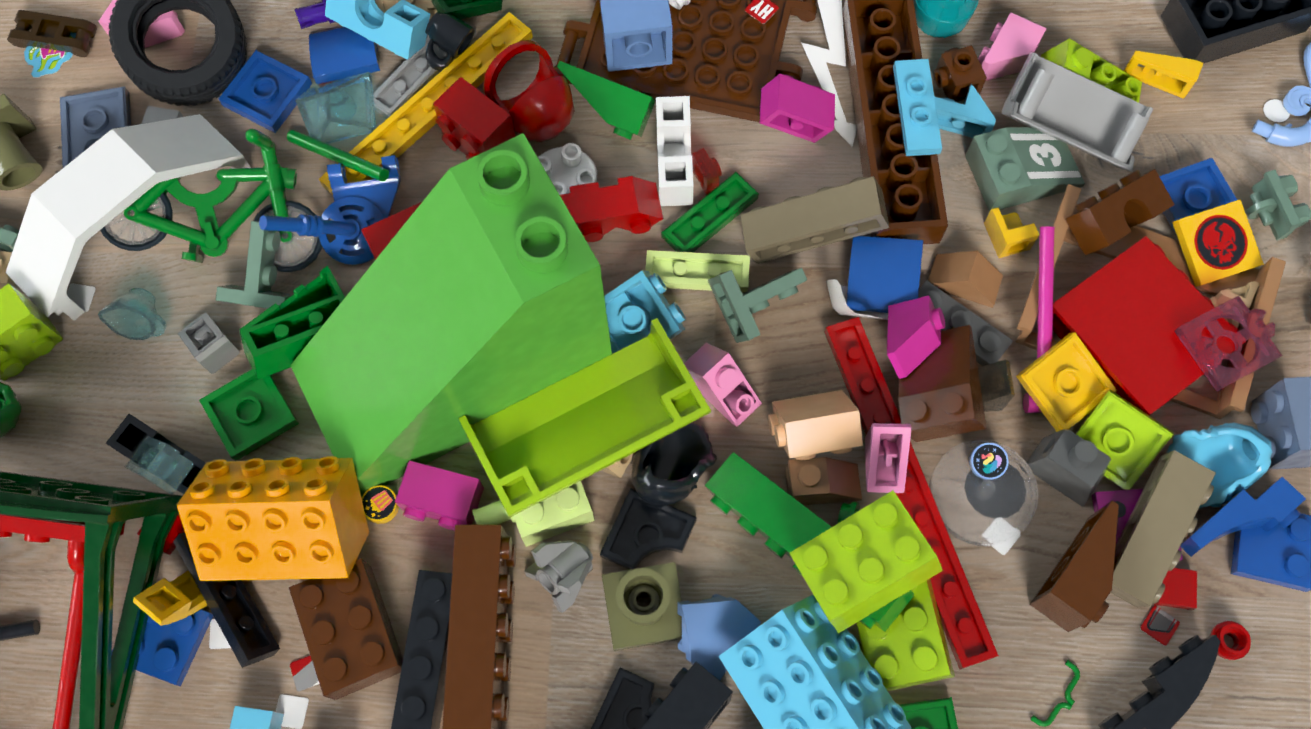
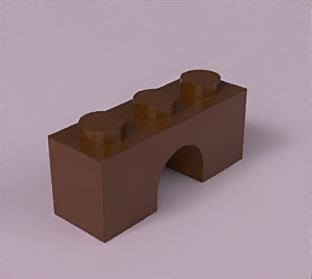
M1156 169L1142 175L1139 170H1136L1119 179L1121 186L1116 182L1097 192L1100 197L1098 200L1095 196H1092L1075 205L1078 212L1067 217L1065 220L1084 255L1110 246L1131 233V227L1153 219L1175 205Z

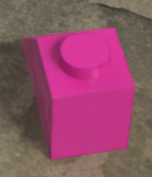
M929 295L888 306L887 355L899 379L907 377L941 345V329L945 328V319L941 308L935 309Z

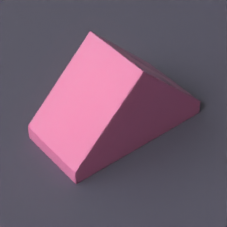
M872 423L865 437L867 492L889 493L894 490L895 493H904L911 437L910 424Z

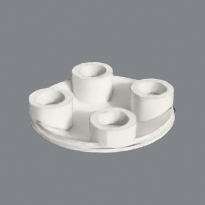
M574 143L552 148L537 156L559 195L570 193L569 187L597 182V169L594 162Z

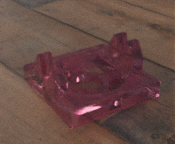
M1240 296L1179 326L1174 331L1217 392L1283 356L1271 340L1275 336V324L1273 322L1268 324L1263 322V318L1266 315L1265 310L1256 308L1249 310ZM1217 319H1233L1241 323L1244 329L1236 333L1224 330ZM1204 326L1213 336L1212 339L1201 336ZM1227 336L1231 338L1235 343L1234 353L1227 354L1222 352L1217 346L1218 337ZM1252 338L1255 342V353L1252 360L1247 363L1240 352L1242 343ZM1222 359L1230 360L1235 368L1222 366Z

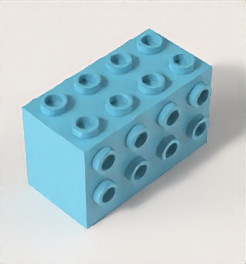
M814 595L782 609L719 656L763 729H912L906 720L903 709L894 702L883 685L880 674L871 667L861 652L857 639L847 629L840 633L837 632L829 622Z

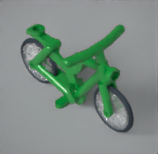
M249 129L246 131L245 137L247 141L261 148L264 162L263 168L220 169L216 176L221 184L217 189L205 194H196L188 191L181 185V177L159 182L100 231L111 244L128 251L150 249L169 234L190 242L189 251L182 252L181 259L203 263L204 256L198 255L199 245L201 250L210 257H219L225 254L229 247L228 238L269 195L271 204L257 213L253 221H259L263 215L297 218L301 214L313 216L316 214L301 203L287 201L285 188L295 189L297 169L281 167L276 156V144L272 139L256 129ZM263 181L219 227L213 206L227 200L236 191L239 182ZM168 192L179 202L196 209L201 231L172 221L173 210L170 200L166 195ZM279 231L281 241L279 249L275 252L274 265L279 272H295L306 268L316 260L321 252L322 245L319 237L299 236L297 232Z

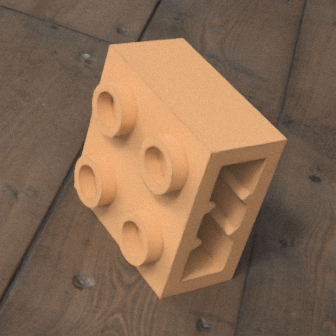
M843 390L772 402L773 414H768L770 433L772 436L775 435L777 446L783 447L789 458L809 460L816 457L818 453L830 451L834 454H844L852 451L853 447L863 446L859 410Z

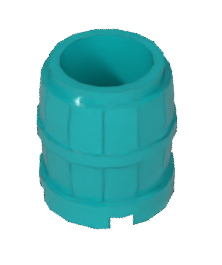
M913 0L917 26L925 34L932 37L946 38L956 35L968 24L978 6L979 0Z

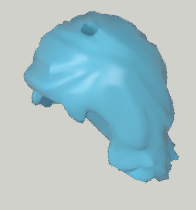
M1235 422L1224 423L1219 426L1210 425L1208 429H1202L1199 432L1197 430H1188L1181 434H1176L1172 439L1173 443L1167 450V453L1175 450L1216 472L1211 482V485L1214 486L1213 493L1205 504L1200 505L1199 509L1208 506L1220 507L1226 501L1229 502L1233 496L1240 493L1243 489L1247 490L1268 471L1271 464L1270 457L1273 453L1269 439L1252 426Z

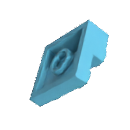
M642 270L604 296L612 353L647 337L651 332V321L658 318L669 339L685 330L682 322L686 320V317L675 302L672 304L668 303L663 295L667 288L657 273L650 275L649 271Z

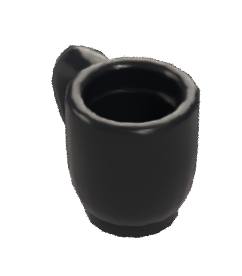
M440 11L436 12L429 21L425 31L430 38L426 48V60L429 66L440 71L446 68L453 58H458L469 46L474 36V28L456 16L441 13ZM434 44L448 54L445 59H441L435 54L433 50Z

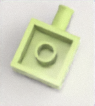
M581 481L510 518L500 500L472 510L477 525H498L508 520L516 522L526 547L595 521Z

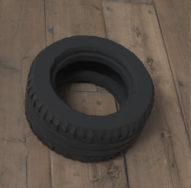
M117 0L116 6L112 9L113 15L109 19L111 21L109 23V41L112 46V52L115 54L114 57L131 81L141 91L155 100L158 99L160 102H167V104H175L176 106H189L191 104L195 106L198 103L210 102L213 100L212 98L220 97V94L225 91L244 66L246 61L245 55H247L246 36L241 20L230 0ZM172 10H191L204 15L215 25V42L211 53L200 64L186 70L162 68L153 64L145 54L144 39L149 26L160 15Z

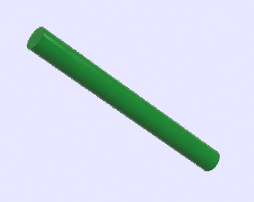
M290 130L287 133L288 142L334 162L341 163V165L381 182H385L389 177V171L381 166L296 130Z

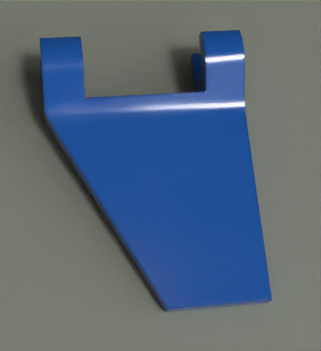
M395 155L381 157L382 167L389 171V177L385 182L373 179L347 183L345 166H342L341 163L327 165L334 201L344 197H360L376 205L385 218L389 217L401 182L398 158ZM347 205L339 209L341 212L345 210L362 212L364 208L357 205ZM347 215L344 218L345 220L353 219L356 221L358 216ZM374 218L367 221L368 226L376 223ZM346 239L344 244L356 245L359 243L358 241H350ZM342 249V254L348 256L365 253L363 249L356 251Z

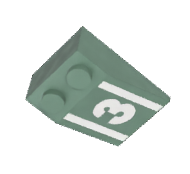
M1005 127L973 137L965 155L989 212L997 207L999 210L1063 193L1068 184L1078 188L1085 185L1068 145L1032 127Z

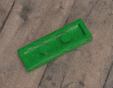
M735 172L662 231V238L676 252H695L758 199L759 193Z

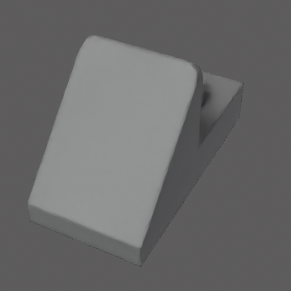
M207 312L177 333L194 358L211 374L216 373L240 353Z

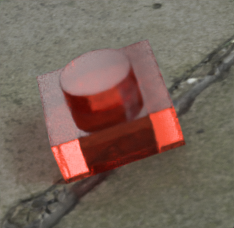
M702 148L692 153L693 173L705 194L708 195L719 186V177L722 175L717 160L714 157L709 158L705 149Z

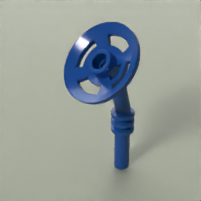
M344 197L331 203L325 209L322 216L301 214L294 218L263 215L260 217L259 226L261 230L297 232L299 236L319 237L323 249L333 259L344 264L359 265L374 258L361 229L368 226L367 221L374 218L378 222L385 219V217L376 205L366 199ZM347 205H357L364 209L362 212L357 210L341 212L339 208ZM347 215L358 216L356 221L353 219L345 220L344 217ZM327 234L335 235L336 239L330 243ZM347 239L350 241H358L359 244L346 245L344 243ZM341 249L348 251L363 249L365 253L348 256L341 254L340 251Z

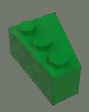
M328 265L319 271L320 276L306 286L301 284L294 289V295L280 305L275 303L239 329L244 353L258 380L290 368L293 361L345 298Z

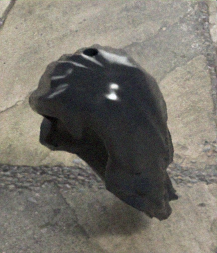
M692 422L635 452L631 482L638 495L646 503L655 506L674 504L684 500L693 489L697 488L696 483L708 467L713 466L717 460L705 428Z

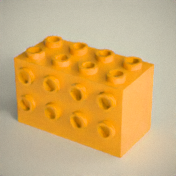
M326 456L320 459L290 457L284 460H263L261 458L229 462L224 459L213 460L204 465L176 504L200 581L348 578L369 535L353 458Z

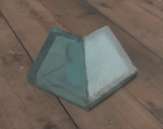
M370 72L311 87L295 100L309 136L326 144L368 134L376 129L372 75Z

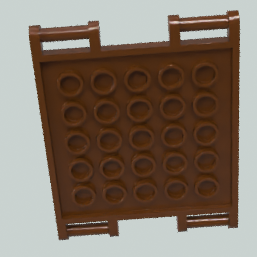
M597 0L590 24L574 20L566 22L563 30L565 38L554 69L558 74L561 73L565 77L557 68L559 61L570 64L577 40L585 38L577 68L651 96L655 100L656 97L690 96L691 109L760 122L761 88L779 74L789 75L801 81L803 69L800 66L779 60L790 15L797 16L805 22L815 20L817 14L816 0H770L779 9L765 24H762L745 12V8L753 0H691L688 5H683L680 10L669 4L672 20V64L608 72L601 6L600 0Z

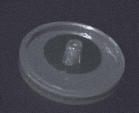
M990 440L967 441L951 448L935 466L929 482L930 491L947 531L957 539L972 545L994 546L1015 538L1029 525L1038 505L1037 482L1027 462L1011 448ZM984 443H995L1001 446L1006 451L1009 460L1006 472L1001 477L992 480L977 477L969 465V457L975 447Z

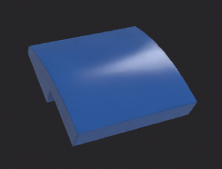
M346 27L309 34L310 60L316 84L380 71L377 43L369 41L362 35Z
M866 236L854 237L850 258L847 306L854 311L888 313V306L917 299L919 297L923 240Z

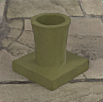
M5 94L0 95V190L8 191L32 183L42 173V166L28 152L19 139L37 128L31 118Z
M675 562L602 574L614 651L682 639V616L677 614V602H681L682 598ZM647 596L651 598V603L646 607H641L637 604V599Z

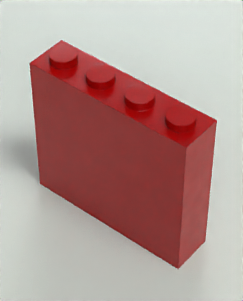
M1147 236L1143 237L1053 303V331L1062 340L1069 333L1075 332L1116 387L1117 391L1115 393L1149 416L1246 342L1240 336L1238 329L1232 323L1227 322L1215 309L1212 301L1202 295L1190 283L1188 276L1182 270L1177 269L1165 256L1162 248L1153 243Z

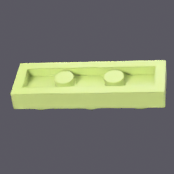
M647 250L645 271H649L650 275L657 273L666 288L712 291L708 279L732 270L741 292H748L750 256Z

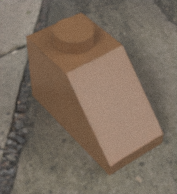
M828 457L812 458L809 460H788L785 470L787 493L801 504L813 505L862 500L858 464Z

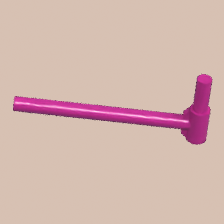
M1051 226L1040 227L1037 359L1052 348L1055 227ZM1028 392L1025 393L1023 397L1024 412L1042 413Z

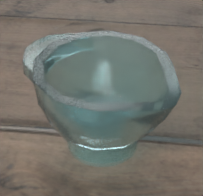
M142 288L130 289L127 294L116 298L98 313L100 320L113 332L130 340H145L152 336H160L164 334L167 326L165 320L160 315H157L155 297L149 291Z

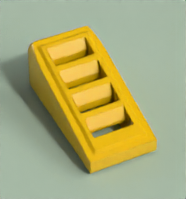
M1135 51L1124 72L1145 84L1180 98H1185L1197 81L1204 63L1193 59Z

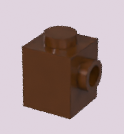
M972 45L964 48L954 47L941 54L938 65L934 70V79L939 88L942 87L946 98L952 99L955 102L965 100L971 84L980 95L987 79Z

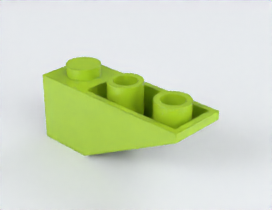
M1070 38L1041 54L1042 58L1139 103L1142 87L1141 81Z

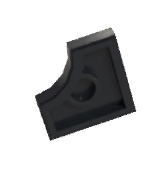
M630 488L600 552V557L631 570L636 569L644 558L654 552L670 550L683 553L697 517L670 505H650L635 490Z
M620 667L591 729H641L649 720L645 714L652 705L651 698L655 684Z

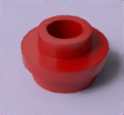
M1224 621L1213 627L1210 636L1216 635L1220 640L1217 655L1227 660H1237L1243 658L1249 652L1251 637L1242 625L1233 621ZM1225 634L1232 637L1234 642L1232 648L1225 644Z

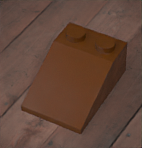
M970 325L941 331V345L907 377L899 379L898 400L901 424L911 425L910 438L915 442L987 429L973 333Z
M1110 501L1088 517L1030 603L1032 607L1067 632L1078 627L1086 628L1091 621L1097 623L1109 607V603L1105 600L1112 591L1119 505L1114 501Z

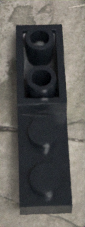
M1195 635L1178 647L1182 653L1171 660L1169 656H1166L1148 668L1152 675L1142 681L1148 691L1141 693L1129 702L1132 709L1126 714L1120 716L1116 712L1103 720L1098 726L1101 729H1171L1188 711L1207 682L1216 661L1220 645L1219 638L1216 635L1201 639L1198 635Z

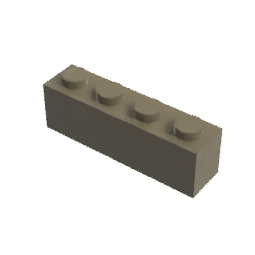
M874 176L869 178L858 177L845 185L824 187L816 193L807 196L789 197L782 203L772 206H758L753 208L751 212L741 214L746 252L757 264L890 228L883 191Z
M1175 450L1160 456L1116 543L1113 584L1110 593L1135 607H1147L1159 601L1165 590V584L1162 582L1168 570L1174 569L1181 558L1182 552L1178 549L1184 537H1189L1194 531L1198 522V518L1195 515L1200 505L1205 504L1213 493L1214 486L1211 485V482L1216 472Z

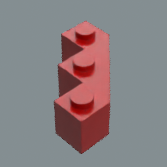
M628 176L617 178L618 185L599 188L598 182L569 187L570 193L561 194L560 197L587 242H597L614 228L628 230L634 234H642L648 232L653 225L663 220L656 183Z

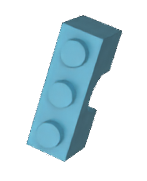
M326 0V17L407 60L426 44L427 34L425 31L429 23L430 13L405 0H400L385 13L380 10L375 0Z

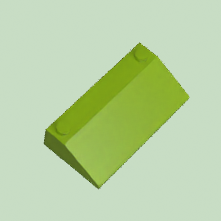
M658 318L651 321V332L647 337L475 424H469L465 415L458 419L510 518L711 413V409Z

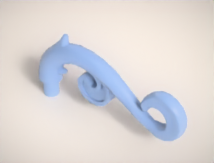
M1311 42L1305 48L1303 55L1304 68L1310 87L1303 85L1295 86L1288 91L1283 99L1284 108L1294 116L1306 115L1311 107ZM1311 117L1306 124L1296 128H1291L1292 124L1290 123L1281 126L1277 123L1270 125L1257 120L1252 128V132L1265 137L1266 142L1283 147L1303 145L1311 142Z

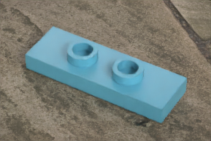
M929 59L895 61L893 71L905 155L940 154L942 143Z

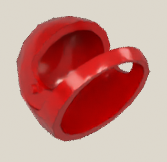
M522 40L509 45L494 58L485 73L483 87L485 95L511 115L515 134L520 135L524 133L529 142H544L556 138L570 124L575 112L571 88L566 78L561 73L558 74L556 72L551 57L539 43L532 40ZM524 51H536L539 53V70L530 86L514 98L500 100L495 84L498 74L505 63L516 54Z

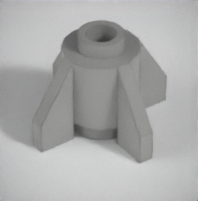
M571 540L544 542L531 551L535 562L524 572L527 577L536 581L539 580L541 585L553 595L551 597L557 610L563 613L574 604L587 574L592 571L593 565L591 561L593 556L590 550L582 543H576Z

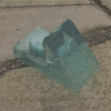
M147 436L125 468L164 491L173 494L193 467V463L180 455V452L170 445Z

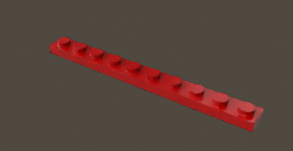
M856 317L827 326L824 333L851 400L859 410L860 422L865 435H867L872 423L901 424L900 415L860 318ZM910 442L904 493H896V495L937 555L943 571L930 578L943 630L958 667L961 670L993 659L999 655Z

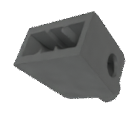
M1063 429L1044 437L1024 465V468L1084 507L1102 480L1111 458L1097 449L1092 442L1082 439L1070 430Z

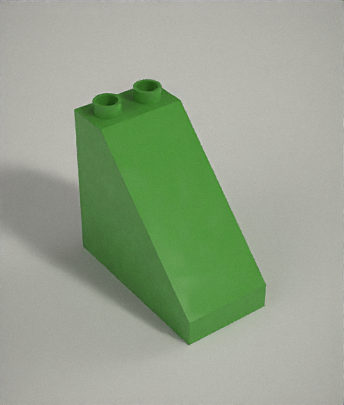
M524 133L449 168L290 365L333 456L337 458H353L361 498L369 488L378 485L385 486L403 477L409 460L426 465L470 442L458 418L465 415L469 424H475L612 354L600 264Z

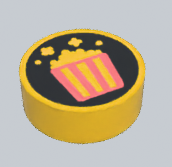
M378 485L369 488L362 496L366 518L376 524H384L391 521L399 510V506L395 503L397 495L386 486Z

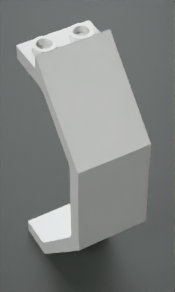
M200 114L111 129L31 194L6 274L46 317H49L53 312L58 316L64 312L75 321L85 311L67 296L68 293L66 291L83 246L93 235L159 182L225 166H230L231 168L251 167L244 156Z

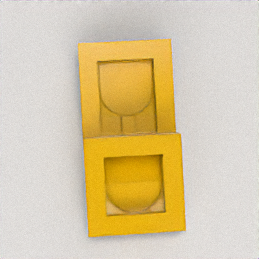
M189 570L171 582L166 578L161 579L136 595L133 599V603L160 626L177 622L207 606Z

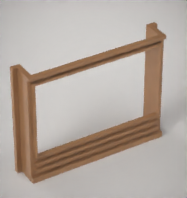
M1070 184L1066 187L1053 227H1055L1054 267L1063 241L1080 247L1065 220L1067 217L1078 212L1075 205H1077L1081 188ZM1133 226L1130 228L1131 233L1110 246L1095 251L1097 254L1114 259L1147 236L1153 243L1162 248L1165 256L1177 269L1182 270L1188 276L1190 283L1195 287L1178 240L1139 226ZM1271 257L1260 269L1252 268L1195 287L1199 291L1216 296L1221 290L1228 288L1230 290L1246 286L1249 282L1253 281L1260 283L1250 308L1244 312L1237 328L1240 336L1246 342L1229 355L1217 400L1185 389L1170 401L1218 419H1222L1233 410L1238 412L1244 411L1286 261ZM1039 266L1017 325V329L1020 332L1015 341L1037 350L1038 334L1032 332L1038 315ZM1052 339V347H1053L1055 344L1058 343V341H1055V340Z

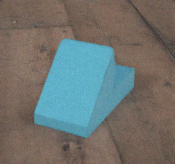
M972 84L969 87L963 104L949 98L935 97L939 129L971 138L993 130L996 118Z

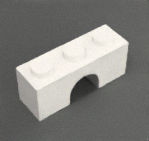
M690 96L656 97L660 205H693Z

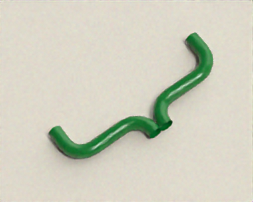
M1067 660L1065 665L1074 671V677L1065 691L1067 702L1058 703L1045 721L1033 715L1030 720L1041 727L1049 726L1062 708L1070 710L1075 703L1071 698V692L1079 681L1080 671L1069 660Z

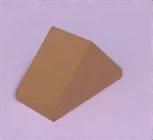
M977 250L937 254L928 281L945 293L993 308L1003 275Z

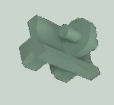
M1276 170L1265 172L1264 178L1253 185V194L1250 195L1253 205L1246 209L1245 213L1248 219L1260 218L1263 226L1269 225L1277 241L1287 238L1296 228L1305 225L1311 219V210L1308 204L1305 203L1292 204L1289 197H1292L1298 191V184L1294 176H1278Z

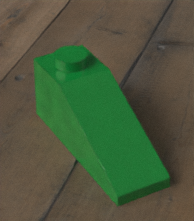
M559 61L557 68L603 120L615 127L614 134L629 140L632 139L633 134L642 137L656 101L653 97Z

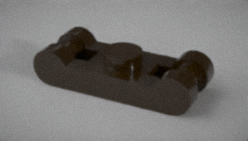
M18 10L14 20L17 23L16 27L10 30L7 40L12 45L20 48L32 46L71 52L79 57H87L90 50L88 42L90 38H94L97 26L84 19ZM71 32L77 33L75 38H69Z

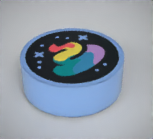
M995 443L978 445L973 449L969 457V465L972 472L981 479L992 480L999 478L1008 468L1009 460L1006 451Z

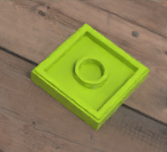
M1109 389L1075 434L1084 440L1092 442L1097 449L1111 458L1104 476L1122 489L1130 490L1171 439L1174 432Z

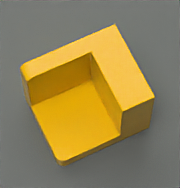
M998 207L990 210L984 222L998 258L1030 250L1039 237L1034 223L1023 226L1018 213L1013 212L1002 215Z

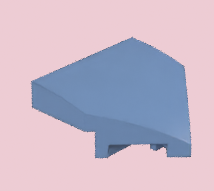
M714 594L709 599L690 602L689 600L677 602V614L682 616V639L678 642V649L686 653V659L692 665L695 662L699 663L718 680H721L727 669L719 656L758 628L761 621L738 600L732 597L726 598L719 594Z

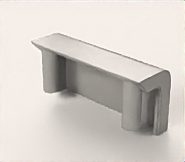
M1030 52L1004 103L1002 114L1122 170L1133 172L1135 159L1131 153L1149 121L1153 108L1140 104L1046 60L1034 52Z

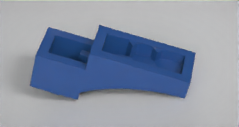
M1283 477L1271 485L1256 500L1243 489L1184 541L1180 547L1192 557L1211 542L1236 531L1262 527L1268 532L1278 524L1285 529L1301 515L1296 508L1306 498Z

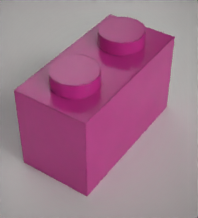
M782 74L777 75L761 88L760 124L813 143L834 130L835 94L822 90L818 86L798 81L789 75Z
M409 460L395 503L404 511L403 516L422 522L425 520V517L439 520V526L455 531V525L473 524L474 515L472 510L478 508L484 487L478 478Z

